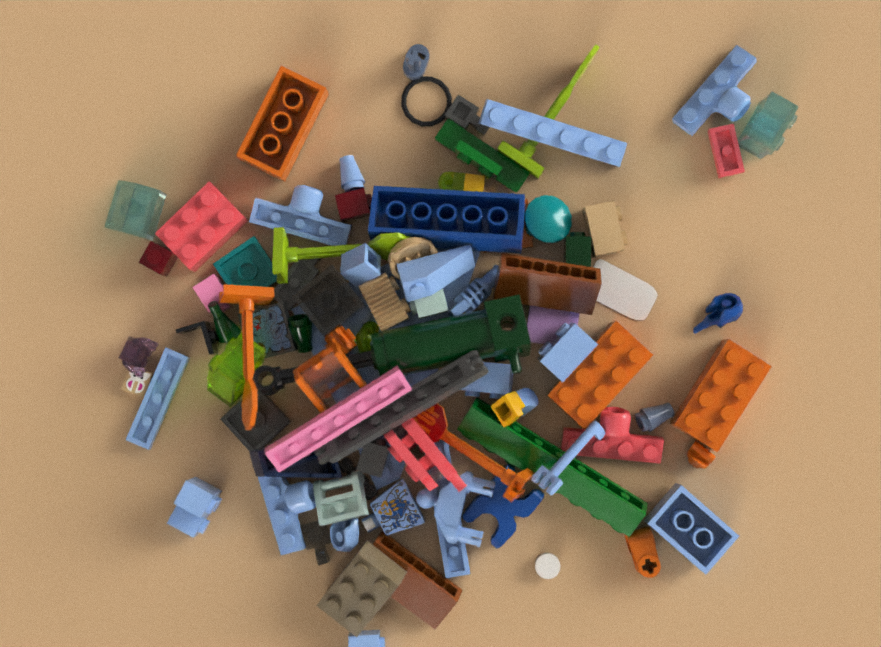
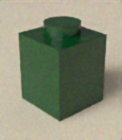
M570 232V236L564 238L563 263L591 267V237L585 236L584 232Z

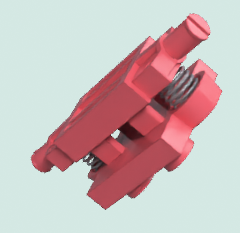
M413 418L383 435L391 445L388 450L400 463L404 460L408 465L404 468L408 475L415 482L420 480L429 491L438 487L437 482L443 479L442 476L450 481L458 492L467 486L457 474L458 472ZM417 445L420 447L419 451L421 453L424 451L425 453L419 460L411 453V450Z

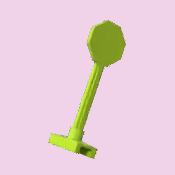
M595 44L570 83L562 89L544 117L553 120L556 118L570 97L573 87L600 48L598 45ZM528 139L518 149L502 141L497 148L498 152L529 171L536 178H539L544 171V168L531 158L537 150L535 147L539 142Z
M284 227L274 228L272 273L277 274L278 284L288 283V262H299L302 259L341 257L342 254L362 244L311 248L289 247V238ZM385 233L378 235L367 245L378 253L381 259L388 261L392 248L402 240L412 237L401 233Z

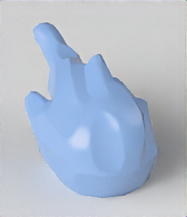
M358 517L333 523L330 526L331 543L337 551L350 552L358 544L360 533Z

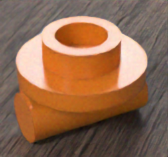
M697 441L687 451L688 461L695 468L706 469L716 458L714 454Z

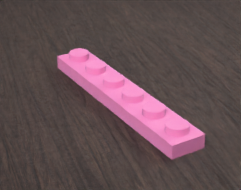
M396 366L264 449L265 454L277 471L281 472L408 393L412 388L399 367Z

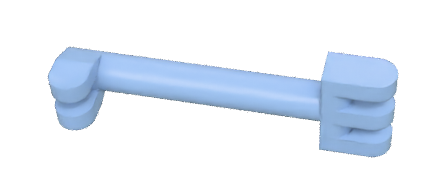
M594 420L550 470L542 465L532 476L531 480L535 484L539 483V487L543 490L547 488L546 492L553 495L563 484L562 480L558 478L559 474L593 436L601 440L605 436V430Z

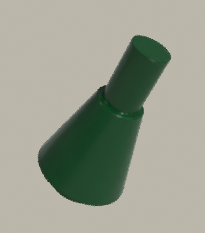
M217 301L210 302L208 307L214 317L218 341L220 343L234 342L240 335L241 329L222 312Z

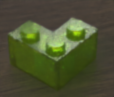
M242 333L236 339L232 338L227 343L225 351L220 356L218 354L215 355L208 364L207 390L229 407L243 395L245 385ZM253 341L255 371L264 363L266 349Z

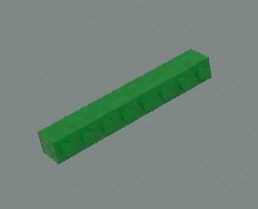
M476 397L457 428L465 438L478 442L486 451L497 454L507 464L516 466L521 470L529 468L536 473L542 465L550 470L565 453V451L516 421L510 426L503 427L492 410L491 405ZM576 458L558 476L563 484L555 493L563 495L573 505L584 508L594 518L608 523L618 533H624L630 537L646 516L647 502Z

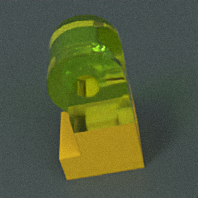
M449 171L442 173L438 179V186L441 190L484 191L485 176Z

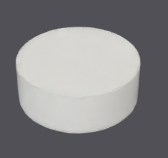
M542 553L535 561V570L540 577L552 579L560 571V562L554 554Z

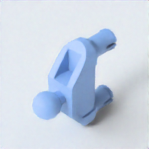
M466 471L460 475V478L467 486L460 492L452 483H449L440 490L439 497L435 496V493L428 489H422L418 492L416 501L421 508L428 509L436 506L434 516L449 543L455 544L459 541L480 547L484 531L462 527L460 523L467 493L469 494L470 492L492 498L494 490L484 488V486L494 489L496 481L474 477L472 472Z

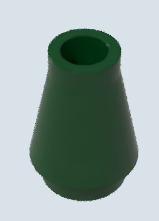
M308 314L291 316L288 319L289 324L287 327L294 339L298 352L306 353L312 351V320L309 319Z

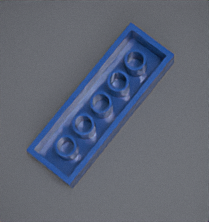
M374 186L368 225L369 238L371 241L380 234L401 233L409 237L425 238L431 241L436 248L454 249L471 244L472 251L521 254L525 217V194Z

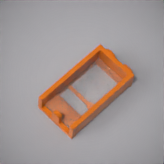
M336 342L293 370L295 382L320 413L367 385Z

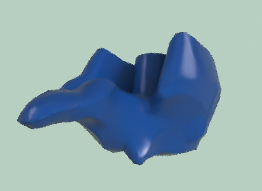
M732 293L714 297L705 309L706 313L711 314L707 315L702 322L693 328V333L696 334L713 325L722 328L727 323L736 322L743 313V303L740 297Z

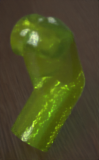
M368 321L364 323L356 334L359 353L370 351L371 334L379 332V326L376 322Z

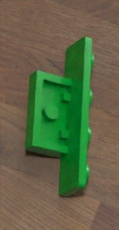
M450 119L446 120L435 137L437 142L457 154L456 158L466 165L472 164L478 168L477 172L485 176V178L490 179L492 177L514 193L520 190L530 174L529 171Z

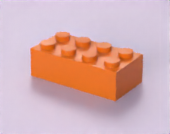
M280 66L236 156L241 161L285 182L329 95L327 88Z
M613 321L595 340L598 345L565 381L558 380L545 394L584 430L653 356L647 348L617 321Z
M730 339L722 340L669 424L708 449L718 452L772 366Z

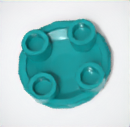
M543 195L536 197L528 204L525 211V230L528 235L534 236L542 242L558 243L569 234L572 227V216L569 208L562 200L554 196Z

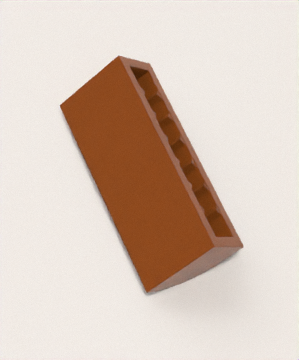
M501 253L496 273L493 300L520 294L521 303L524 305L592 315L602 285L600 268Z
M381 531L372 545L407 571L399 587L390 597L433 629H436L456 605L463 590L392 537L386 536Z

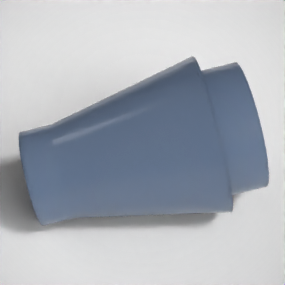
M665 403L640 409L635 414V420L642 432L647 430L651 432L675 414L671 404Z

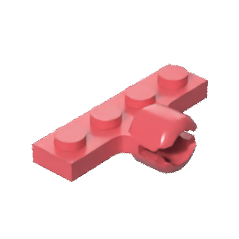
M606 407L601 412L599 423L605 430V436L601 440L593 436L577 456L661 464L664 439L660 436L630 433L631 415L629 411L619 407ZM563 427L560 449L566 452L585 430Z

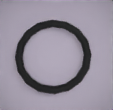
M422 76L419 79L412 80L405 87L401 97V106L405 116L412 123L419 126L431 127L441 123L445 119V113L452 105V96L448 87L441 80L434 77ZM420 82L438 84L444 90L447 97V106L444 113L438 119L430 122L415 119L409 113L406 105L409 90Z

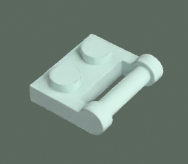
M353 471L351 475L343 476L342 478L313 482L320 526L369 515L363 485L365 481L363 472ZM349 485L353 486V491L326 498V491Z

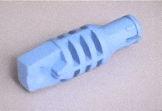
M494 265L482 278H475L453 299L456 304L447 312L450 317L461 315L464 312H473L491 295V289L495 286L498 265Z

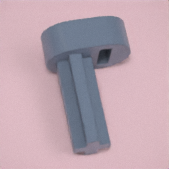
M421 44L413 45L406 54L403 71L404 75L410 80L419 79L425 74L430 58L429 51L425 46ZM418 53H421L425 59L423 60L421 57H418Z

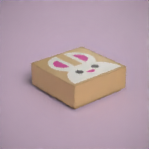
M129 366L121 390L144 397L154 373Z

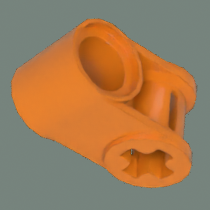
M647 526L634 530L630 537L625 535L626 543L637 572L647 578L657 576L661 565L651 528ZM646 559L650 562H653V564L649 566V571H647L645 568H642V566L645 565Z

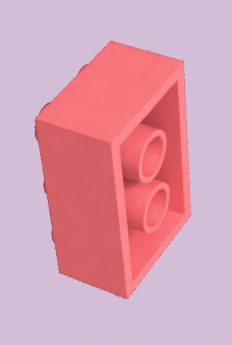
M209 181L155 234L189 270L196 272L249 220Z

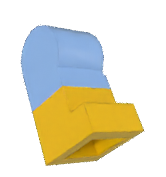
M523 388L503 395L491 405V408L502 426L507 427L534 409L539 404V400L534 391L529 388Z

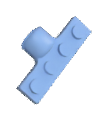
M736 45L672 118L673 123L693 136L714 112L722 114L732 122L742 118L750 107L751 98L737 88V84L757 63V58Z
M297 185L294 188L292 199L288 206L255 198L249 219L250 223L271 229L284 227L286 233L331 246L347 245L352 224L322 216L320 214L323 192L306 185Z
M257 476L280 554L285 555L307 548L298 514L310 511L316 507L313 484L308 480L290 484L286 477Z

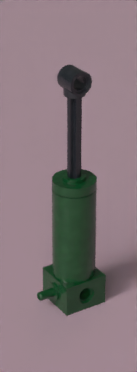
M519 294L484 302V310L372 333L373 345L370 346V351L346 357L355 369L374 366V369L378 370L379 376H382L398 366L405 376L445 367L467 353L477 350L481 359L494 356L495 363L509 360L512 373L518 374L522 372L519 358L530 355L531 341ZM503 328H511L512 330L506 331ZM268 365L258 367L253 375L256 388L264 395L276 394L280 389H285V384L295 382L293 370L297 367L283 370L280 366L274 368ZM342 366L332 374L346 372V370ZM265 376H273V381L270 385H262V380Z

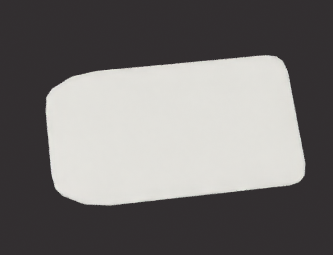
M602 259L597 260L594 268H600L602 281L597 301L634 320L646 319L658 296L656 290L650 284Z

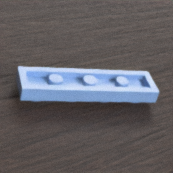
M165 347L126 437L127 441L148 450L152 448L190 357Z

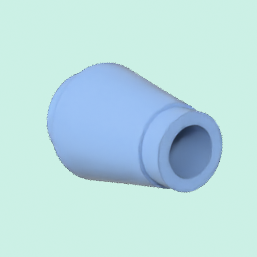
M347 155L339 159L341 188L345 192L364 188L365 180L354 156Z

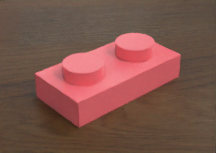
M734 123L709 129L708 136L718 179L744 173L745 170Z

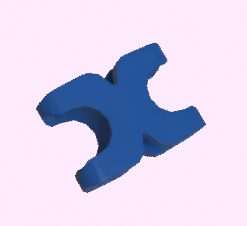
M510 464L503 466L505 469L509 468L515 472L514 466ZM495 475L491 479V481H496L495 488H490L494 490L492 498L482 494L477 495L463 512L462 519L470 523L482 514L489 513L495 516L498 520V527L491 536V545L496 549L500 548L516 531L517 525L513 517H528L543 500L544 493L540 489H533L523 498H517L511 502L503 497L508 486L502 483L501 479Z

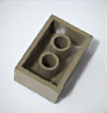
M366 541L316 606L357 637L399 587L407 571L369 541Z

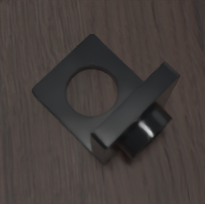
M208 321L176 329V333L183 334L201 328L209 355L218 354L216 343L219 341L216 330L214 328L211 329Z

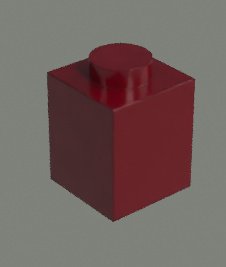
M364 188L335 195L342 222L370 216L372 196L371 193L366 194Z
M150 241L138 263L167 277L178 257L172 251Z

